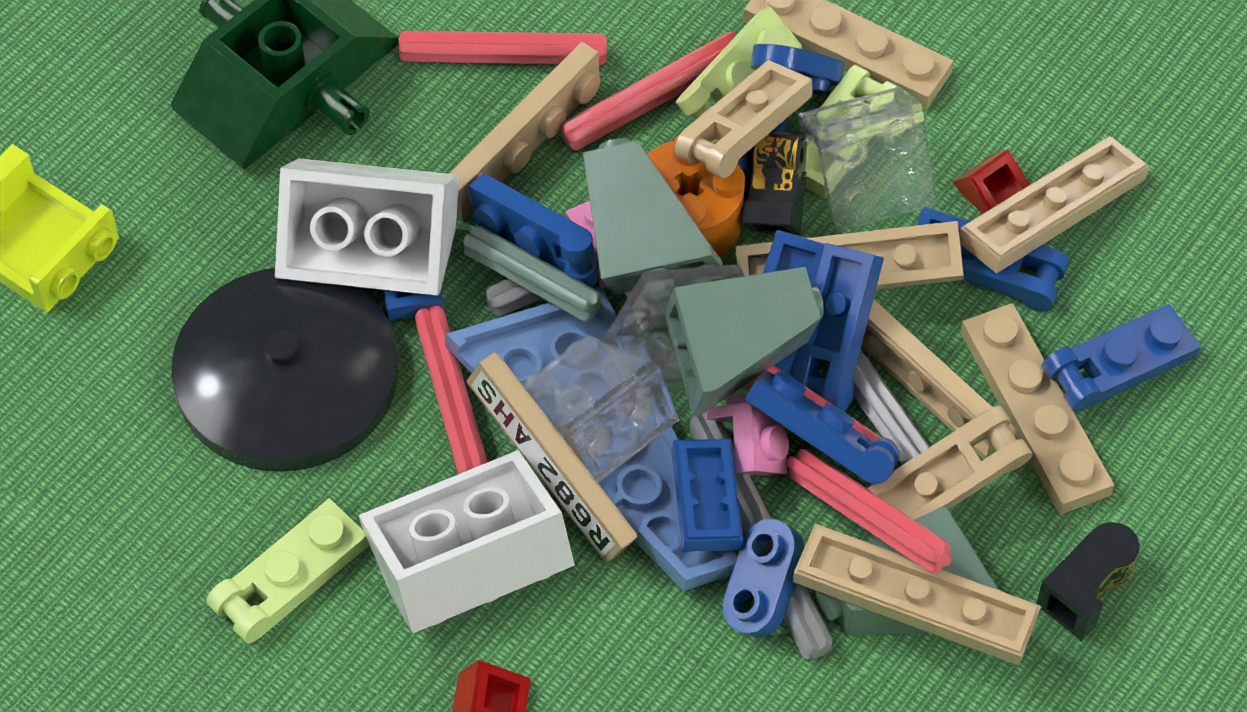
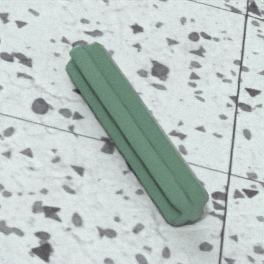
M475 226L471 233L466 234L463 243L466 255L578 319L590 322L596 314L601 312L603 304L601 303L602 295L600 292L483 226Z

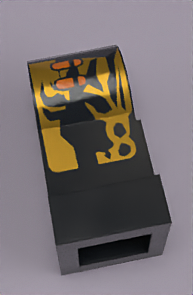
M772 130L753 147V167L748 200H744L741 220L752 232L776 233L777 230L793 235H801L807 172L805 171L807 157L805 132Z
M1115 522L1103 523L1094 528L1042 581L1036 604L1040 605L1041 610L1080 641H1083L1097 626L1103 602L1099 599L1108 589L1121 587L1131 577L1139 554L1140 543L1137 535L1129 527Z

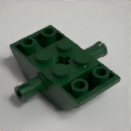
M202 0L199 7L201 16L210 20L218 29L203 40L171 102V107L173 111L245 170L318 110L340 127L346 135H353L357 132L356 128L350 124L351 121L361 129L369 118L370 110L365 104L360 103L345 91L344 88L399 45V39L352 0H254L245 8L235 0H219V2L216 0Z

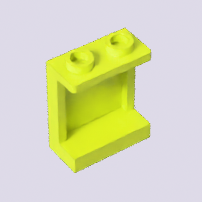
M12 144L0 156V282L48 313L60 299L68 298L75 291L80 278L97 261H103L110 255L116 245V241L120 237L111 209L100 205L95 211H92L34 173L29 154Z

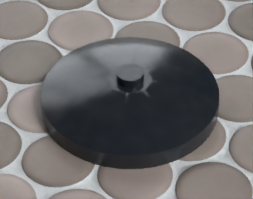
M275 268L259 270L236 278L221 286L204 299L183 325L172 357L174 392L180 412L193 434L211 451L224 459L241 466L263 471L283 472L308 469L337 459L354 449L376 429L384 418L394 398L398 380L397 349L391 326L383 311L366 292L356 286L275 278Z

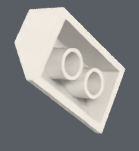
M300 158L281 167L275 278L439 295L456 230L459 175Z
M519 450L358 515L391 597L412 633L440 624L446 619L484 603L492 602L503 595L534 582L547 579L553 574L575 566L562 512Z

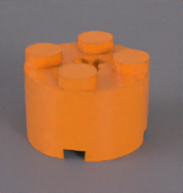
M678 135L674 141L658 146L647 155L721 258L733 248L739 239L744 204V172L739 164H737L730 176L721 178L707 171L706 164L700 161L691 164L678 158L675 154Z

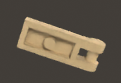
M770 60L766 61L682 131L675 145L676 156L691 164L700 161L706 164V169L710 173L721 178H727L735 170L739 158L812 97V79ZM714 139L719 140V141L716 142L715 144L712 143V141H713Z
M999 405L983 412L895 469L886 481L872 484L867 489L915 520L943 506H946L949 510L1001 475L1021 467L1033 456V453L1024 439L1015 438L1008 427L1011 420L1003 407ZM989 439L996 452L981 461L973 446L982 440Z

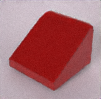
M1009 149L987 157L953 181L958 191L982 214L1030 185Z
M478 660L459 673L452 712H526L531 678Z

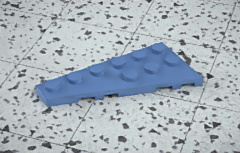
M602 287L595 289L602 295V310L590 322H584L556 305L547 303L446 334L445 347L471 373L480 361L495 352L500 355L637 533V538L634 541L683 591L731 576L737 559L734 550L682 552L671 453L673 440H678Z

